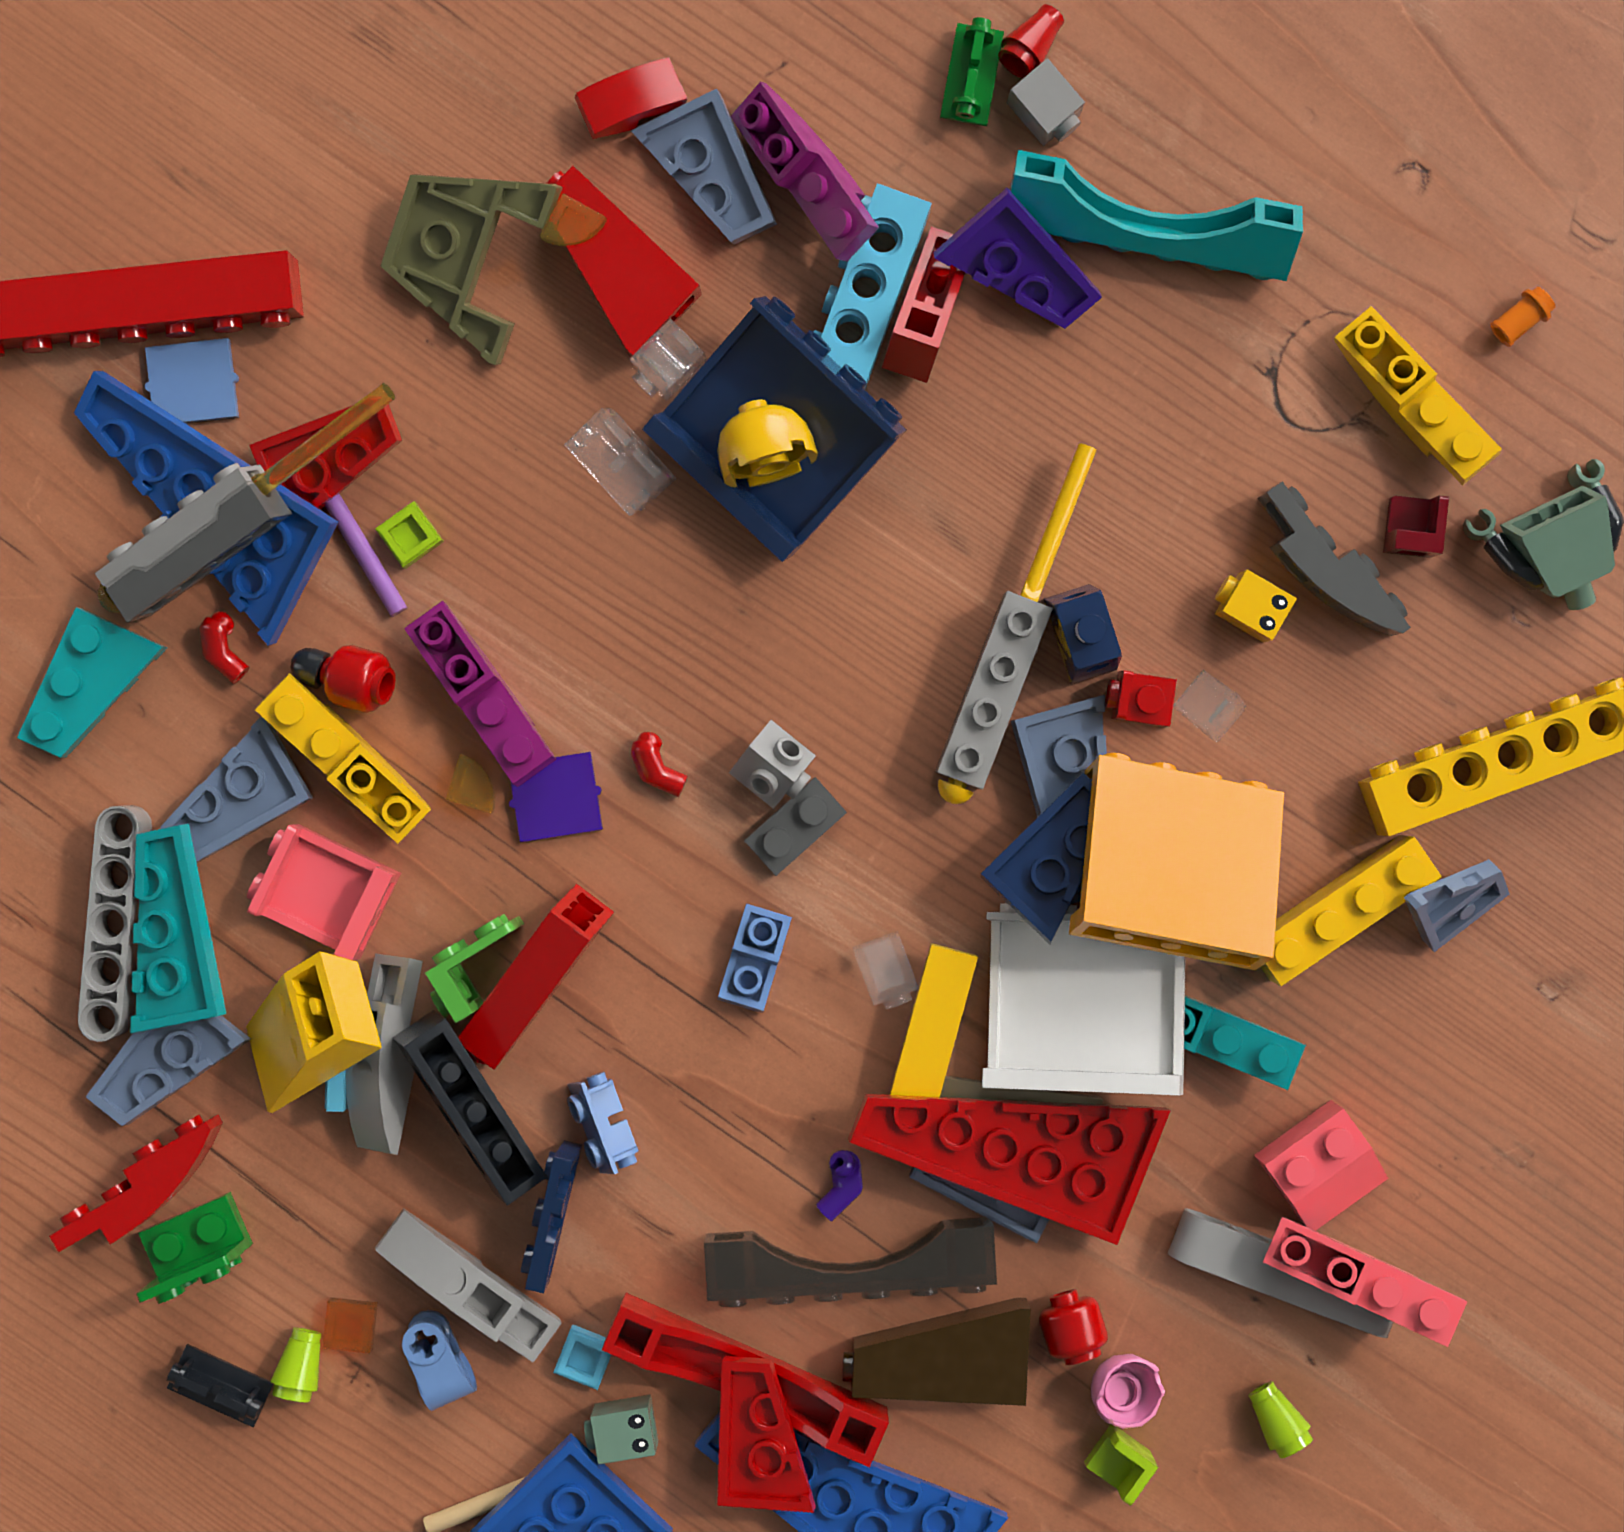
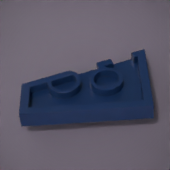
M1085 773L1077 778L1027 827L980 876L1049 945L1083 879L1092 780Z
M564 1140L557 1152H549L544 1170L547 1178L544 1180H548L545 1199L538 1198L532 1220V1226L538 1227L535 1245L527 1244L520 1272L528 1274L526 1290L544 1294L550 1282L582 1144Z

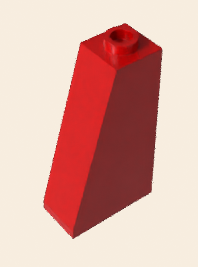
M572 165L565 174L559 171L547 181V184H557L563 187L551 223L629 357L635 363H638L702 295L700 285Z
M578 884L550 910L458 1038L471 1059L480 1064H486L495 1070L614 913L613 910Z

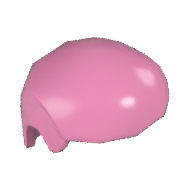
M1134 1354L1114 1355L1101 1363L1094 1373L1091 1383V1398L1100 1417L1106 1423L1121 1429L1142 1427L1153 1418L1165 1394L1158 1374L1159 1368L1155 1364Z

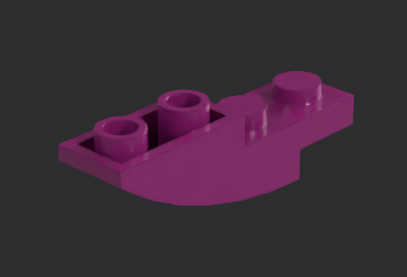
M760 81L734 111L731 119L776 185L788 188L835 258L848 262L879 228L861 202L865 194L836 156L807 123L773 89Z
M444 601L438 603L404 628L454 703L463 710L513 785L519 787L556 760V757L534 727V722Z

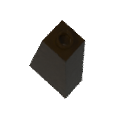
M1013 1298L853 1337V1352H844L842 1381L851 1382L853 1398L1026 1406L1031 1314L1027 1298Z

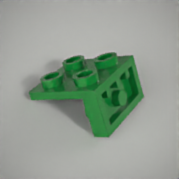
M231 1192L145 1228L138 1233L157 1277L136 1293L140 1303L153 1297L156 1298L158 1304L166 1302L186 1291L185 1288L197 1282L199 1277L202 1284L210 1283L230 1273L231 1267L243 1261L241 1254L253 1242Z

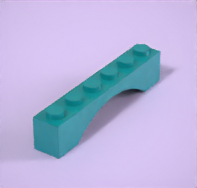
M1018 150L1009 188L1012 194L1048 234L1060 236L1069 242L1081 243L1085 241L1106 245L1119 252L1136 251L1155 255L1164 261L1181 260L1201 264L1214 271L1226 269L1246 273L1259 280L1276 279L1287 281L1303 234V206L1254 197L1235 206L1207 213L1170 214L1151 212L1124 204L1102 193L1081 177L1066 159Z

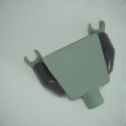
M1591 459L1586 463L1591 478L1585 477L1581 472V467L1575 464L1569 469L1567 475L1570 485L1575 488L1574 490L1501 524L1503 533H1496L1494 530L1496 518L1487 509H1480L1478 512L1479 516L1487 524L1486 530L1478 531L1474 529L1471 522L1467 519L1463 523L1465 535L1475 541L1484 540L1486 542L1484 545L1485 551L1507 576L1528 590H1540L1552 598L1564 595L1566 605L1570 610L1584 609L1596 602L1591 581L1612 572L1615 567L1614 552L1617 550L1624 524V517L1609 487L1600 483L1604 476L1605 468L1603 463L1597 459Z

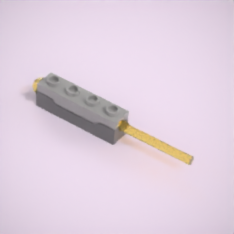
M382 383L266 471L263 470L261 465L240 467L238 463L224 468L213 477L216 484L206 492L198 490L179 501L177 506L180 511L168 519L167 516H163L142 529L145 537L134 545L132 542L125 543L111 551L106 556L109 563L95 573L101 582L97 594L102 607L110 612L121 613L126 622L152 616L290 516L292 513L276 490V487L395 399L391 388Z

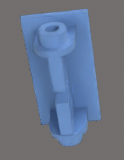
M600 1072L586 1078L589 1087L586 1086L585 1082L567 1084L571 1096L567 1098V1103L574 1120L578 1124L582 1123L588 1139V1141L584 1142V1150L592 1167L598 1168L602 1174H617L618 1170L615 1162L618 1163L619 1168L630 1166L637 1162L635 1153L639 1150L627 1119L610 1125L607 1117L623 1111L613 1080H607L605 1072Z

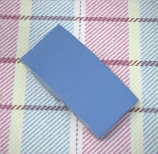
M746 904L717 1000L763 1013L792 917Z

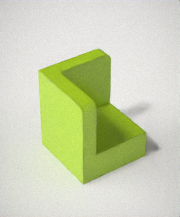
M1111 1424L1084 1461L1089 1470L1115 1487L1122 1501L1129 1506L1134 1503L1158 1469L1157 1463L1148 1448Z

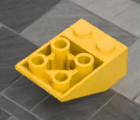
M321 951L285 972L246 1026L248 1037L251 1038L250 1045L269 1113H274L382 1048L358 962Z

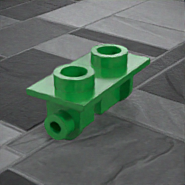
M975 17L972 20V25L957 23L940 118L987 127L999 63L998 53L1001 50V42L1004 36V31L991 29L992 22L989 19Z

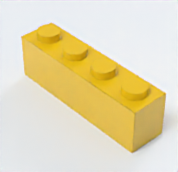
M1399 835L1277 918L1274 958L1261 966V969L1271 982L1283 986L1405 903L1404 897L1407 894L1442 877L1415 837Z

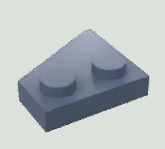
M1488 859L1410 892L1404 899L1422 940L1435 952L1510 893L1502 871Z

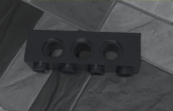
M433 1010L393 1037L474 1164L498 1198L508 1206L547 1178L542 1167L446 1018Z

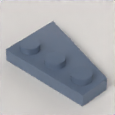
M717 89L631 130L734 245L777 225L721 93Z
M262 716L251 726L252 729L238 745L232 747L222 758V762L209 777L192 791L160 827L163 829L189 824L197 863L313 799L274 727Z

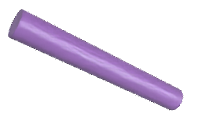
M336 495L325 504V507L330 516L338 521L337 528L391 617H394L408 607L341 495Z

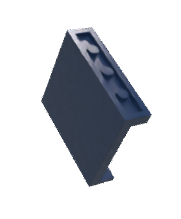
M764 296L754 298L750 302L752 309L662 413L653 415L642 430L783 562L798 551L907 429L899 423L902 416L893 405L883 398L876 401L863 389L867 383L856 370L847 364H844L841 368L827 355L831 348L820 336L811 330L805 334L792 321L795 318V314L783 301L777 297H773L770 300ZM763 399L766 400L767 405H782L792 409L807 423L818 453L814 463L811 464L807 456L799 462L802 471L782 480L760 486L750 487L747 478L735 479L737 487H730L724 483L717 452L720 433L727 422L739 414L738 408L741 405L753 400Z

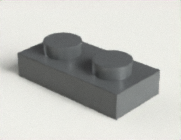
M815 777L802 788L794 799L791 798L744 841L773 874L777 876L847 812Z

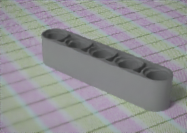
M135 805L109 807L98 816L95 825L78 1026L85 1037L96 1042L107 1041L126 1033L131 1028V1016L136 1014V993L132 992V972L137 971L138 943H133V924L138 923L139 899L134 897L136 834L152 831V820L148 812ZM122 814L130 818L133 826L132 833L126 840L121 838L116 831L117 819ZM117 862L122 863L128 871V880L123 887L118 886L112 879V868ZM112 910L119 912L124 920V927L119 935L113 933L107 925L108 914ZM107 958L113 959L119 966L120 974L116 982L107 979L103 973V964ZM102 1006L110 1008L115 1015V1024L112 1029L105 1028L99 1021L98 1014Z
M1188 1208L1184 1209L1168 1251V1255L1174 1259L1369 1334L1388 1338L1393 1325L1392 1321L1263 1263L1272 1239Z

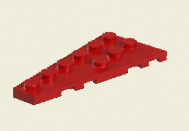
M865 1094L848 1140L857 1146L1118 1245L1171 1110L1167 1107Z

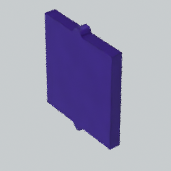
M591 752L556 757L554 762L519 787L511 782L513 799L510 800L509 805L511 808H515L520 842L603 829L598 799L602 789L600 786H596Z

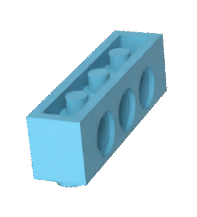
M878 183L873 196L865 195L861 202L879 227L874 234L880 232L890 234L894 238L896 246L888 252H878L871 247L869 238L848 262L839 260L838 267L845 270L839 287L831 285L826 295L821 312L829 316L823 333L814 330V333L820 336L831 348L827 355L841 368L844 364L852 367L864 378L867 384L929 217L932 204ZM869 277L878 283L880 290L873 297L863 298L854 292L852 287L854 282L859 278ZM845 322H854L862 328L863 336L855 343H845L838 338L836 334L837 328Z

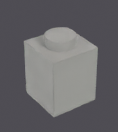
M1047 58L1010 90L1007 104L1038 141L1045 146L1054 137L1059 142L1063 141L1081 124L1078 117L1081 114L1085 101Z

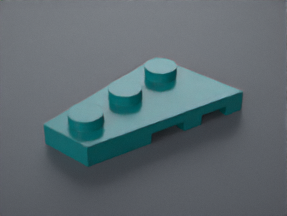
M76 607L17 738L60 758H67L105 717V712L124 692L129 691L139 680L137 677L153 660H157L168 647L89 611Z

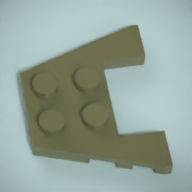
M412 174L409 177L380 266L424 306L431 307L450 324L449 328L461 339L466 338L475 346L488 363L493 365L501 364L515 323L471 304V299L500 214L504 212L540 229H548L563 187L547 183Z

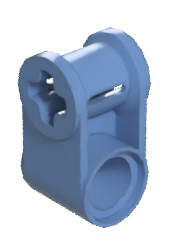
M433 1310L421 1311L416 1314L410 1321L408 1329L403 1336L402 1349L416 1378L421 1397L428 1409L433 1411L477 1391V1383L472 1367L465 1354L461 1351L445 1316ZM421 1330H423L426 1336H436L432 1345H430L427 1339L420 1341L417 1339Z

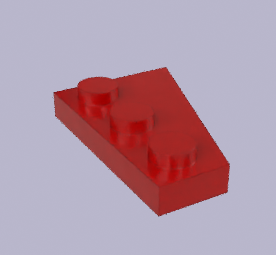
M378 395L255 442L249 446L256 464L261 465L268 477L316 508L322 509L329 500L341 493L402 441L386 396Z
M724 1356L721 1363L717 1506L814 1513L816 1508L773 1359Z

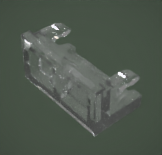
M601 408L564 444L629 516H632L638 510L642 511L677 479L613 408Z

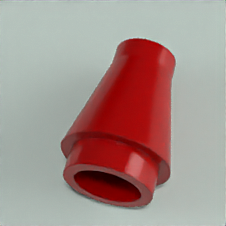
M1043 4L1034 15L1002 40V49L998 53L1002 65L1010 73L1020 78H1024L1045 60L1059 29L1063 26L1064 18L1062 14L1053 6Z

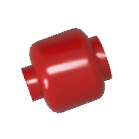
M346 645L335 651L332 657L325 659L320 670V681L324 684V691L330 702L337 706L368 713L375 711L380 705H385L390 700L395 689L396 674L391 668L387 657L380 652L354 645Z
M1077 1289L1063 1291L1050 1296L1051 1306L1045 1308L1039 1316V1323L1049 1354L1054 1358L1064 1359L1065 1365H1075L1099 1357L1102 1354L1100 1348L1108 1340V1332L1097 1300L1090 1296L1079 1297Z

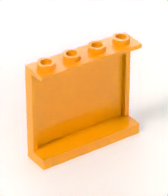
M1120 753L1099 755L1085 770V774L1092 779L1084 869L1080 908L1070 916L1069 935L1250 970H1257L1273 959L1284 792L1268 789L1266 784L1257 781L1237 783L1222 780L1221 775L1213 772L1193 774L1178 771L1174 765L1169 763L1155 762L1144 764L1134 762L1127 755Z

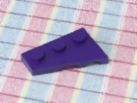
M1008 188L1004 189L933 252L934 258L948 266L953 265L968 273L975 281L986 287L992 286L1014 298L1016 303L1064 329L1102 298L1097 287Z

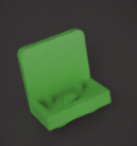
M505 914L500 917L498 916L474 931L478 941L468 946L465 940L462 939L432 957L437 966L425 972L435 989L430 993L432 1001L443 1017L446 1018L451 1015L455 1023L481 1007L484 1001L461 963L524 925L520 916L510 921Z

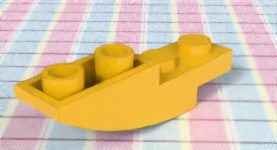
M1372 306L1334 337L1335 343L1354 371L1405 434L1427 457L1432 454L1462 486L1500 455L1502 448L1435 380L1437 373Z
M290 673L255 708L258 714L326 774V779L397 844L431 810V807L365 739L327 703L324 705Z

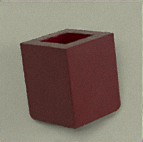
M1397 495L1391 497L1388 505L1383 553L1426 558L1443 554L1449 496L1438 495L1431 499Z

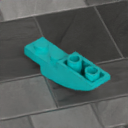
M1185 995L1184 1049L1193 1053H1199L1289 1090L1306 1044Z

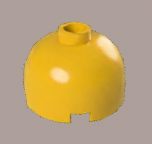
M763 399L753 400L741 405L738 408L739 414L732 417L720 433L717 449L719 466L724 483L730 487H737L735 479L747 478L750 487L782 480L802 471L799 463L801 460L808 456L812 464L818 456L814 439L807 423L792 409L782 405H767L766 400Z

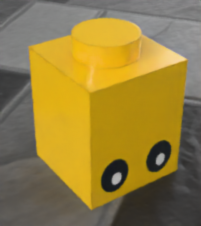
M1246 569L1239 572L1236 578L1228 575L1215 596V600L1220 602L1215 615L1265 643L1274 639L1297 598Z

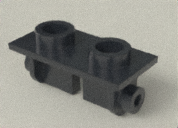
M189 1344L186 1345L179 1362L172 1366L166 1379L169 1382L167 1389L253 1428L274 1385L267 1379Z

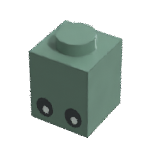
M651 1394L594 1404L590 1416L591 1420L584 1421V1432L588 1450L596 1449L598 1465L654 1456L656 1454L658 1434Z

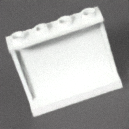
M1007 903L1000 904V912H987V920L991 921L988 1068H983L982 1088L1183 1095L1185 957L1069 935L1070 916L1077 910V905L1069 906L1050 945Z

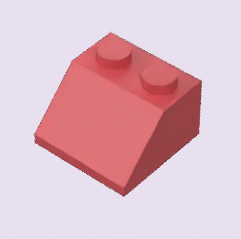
M1332 1100L1254 1155L1303 1225L1314 1231L1388 1179L1370 1144L1345 1109Z

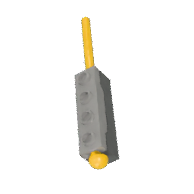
M1082 443L1078 444L1021 594L1018 595L1006 591L997 608L934 771L949 777L948 782L939 779L938 790L941 797L951 804H962L972 797L974 792L966 790L967 785L983 790L1053 609L1038 603L1096 454L1097 450L1091 446Z

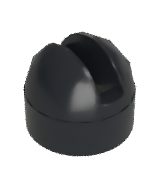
M316 648L299 650L291 659V672L303 685L318 689L322 685L320 681L322 664L331 655Z

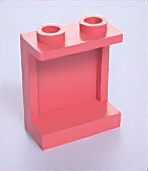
M300 824L288 825L285 831L280 829L269 846L267 855L271 856L272 860L265 874L259 872L248 890L247 898L252 901L247 912L254 916L263 915L334 949V955L353 961L361 959L401 873Z

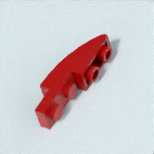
M199 1114L174 1129L178 1138L163 1146L158 1138L132 1153L137 1162L122 1170L127 1177L126 1180L101 1194L105 1203L91 1211L85 1203L59 1218L64 1227L49 1235L58 1253L98 1229L102 1230L111 1245L165 1206L189 1181L214 1144L223 1124L219 1114L206 1122L203 1121Z

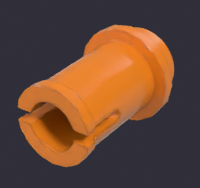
M1537 286L1533 290H1524L1521 294L1522 299L1497 320L1490 323L1493 333L1504 345L1511 347L1517 339L1539 321L1547 322L1551 318V312L1556 306L1551 296L1541 287Z

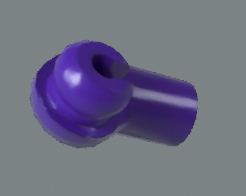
M837 1151L829 1160L833 1188L816 1203V1206L830 1221H833L861 1194L863 1189L862 1165L857 1155L852 1151Z

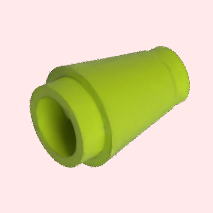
M293 1328L292 1335L270 1380L274 1384L273 1396L295 1402H310L312 1392L318 1391L320 1338L322 1333L305 1328Z
M1273 1381L1261 1385L1248 1395L1253 1403V1408L1269 1450H1275L1281 1459L1297 1453L1313 1441L1308 1431L1311 1425L1284 1394L1277 1389Z

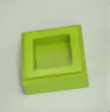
M415 501L375 528L400 565L405 569L444 542Z

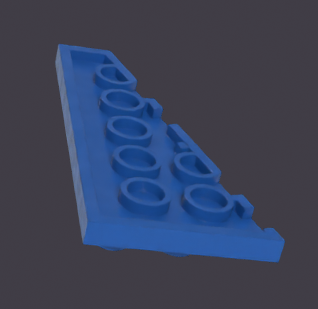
M720 1411L695 1441V1447L717 1465L719 1463ZM794 1430V1434L816 1508L814 1513L773 1510L798 1532H997L1008 1519L1007 1512L879 1462L872 1461L869 1468L824 1448L807 1435Z

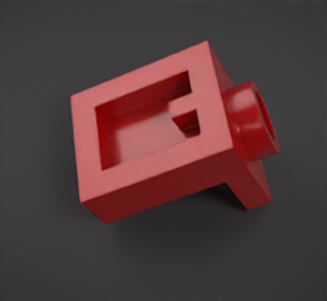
M1126 670L1119 671L1117 680L1110 679L1108 682L1105 707L1112 708L1111 719L1170 727L1177 679L1137 674Z

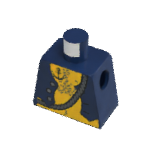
M1088 584L1044 598L1045 605L1053 608L1049 618L1071 685L1118 669L1122 653L1104 596L1100 589Z

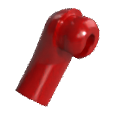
M217 611L211 617H205L199 627L202 654L207 662L232 684H236L246 675L250 667L229 649L227 635L233 632L234 621L227 613Z
M653 732L641 733L637 741L632 743L630 753L640 779L679 798L688 776L664 766L659 752L662 740L657 734Z

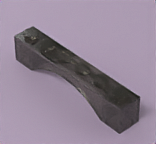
M987 1217L942 1220L928 1234L903 1250L878 1259L854 1263L821 1262L800 1257L771 1244L754 1231L707 1233L704 1241L707 1301H718V1305L721 1307L744 1306L747 1304V1299L766 1298V1303L773 1305L789 1304L795 1301V1296L814 1295L815 1301L831 1302L841 1300L843 1293L862 1292L863 1298L881 1299L889 1297L891 1295L890 1291L910 1290V1294L913 1296H931L938 1293V1288L957 1287L960 1293H980L986 1291V1285H997L994 1226L992 1220Z

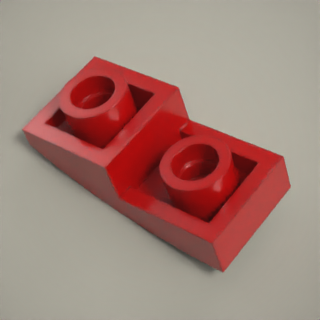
M668 57L630 68L598 81L577 92L575 101L592 139H597L633 130L642 118L667 113L684 105L687 101V96Z

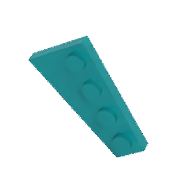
M189 824L136 834L134 897L139 899L138 923L133 924V943H138L137 971L132 972V992L136 993V1015L131 1016L130 1033L227 1014Z

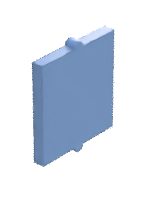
M229 338L145 347L149 382L145 384V389L150 392L151 402L185 424L239 417L235 383L239 381V376L234 373Z

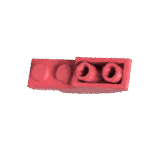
M1284 1217L1281 1218L1263 1259V1263L1353 1305L1363 1307L1446 1347L1450 1344L1467 1304L1465 1299L1423 1281L1417 1276Z

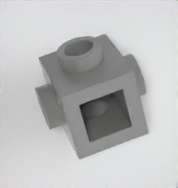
M770 720L748 746L729 774L774 809L785 794L794 799L806 785L811 776L804 772V770L816 755Z

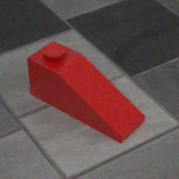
M932 226L894 326L882 365L884 369L925 383L928 382L966 273L953 265L948 266L934 258L933 252L954 234Z

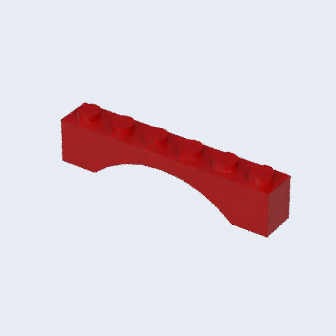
M625 1292L602 1347V1351L645 1370L687 1379L720 1392L721 1363L724 1356L773 1359L792 1427L807 1435L824 1448L869 1468L889 1424L887 1406L869 1398H853L852 1391L627 1292Z

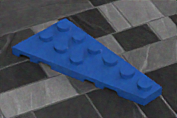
M93 371L74 411L77 418L111 458L116 457L134 478L132 484L142 496L148 495L163 513L160 517L167 516L169 519L180 511L177 503L183 498L198 490L206 492L216 483L213 477L224 468L238 463L240 467L251 466L104 371ZM270 477L268 480L273 483L292 514L210 573L214 574L231 595L229 600L237 610L245 612L259 628L257 634L267 646L277 643L338 524L337 520Z
M570 1433L470 1532H673V1528L605 1464L598 1465L597 1457Z

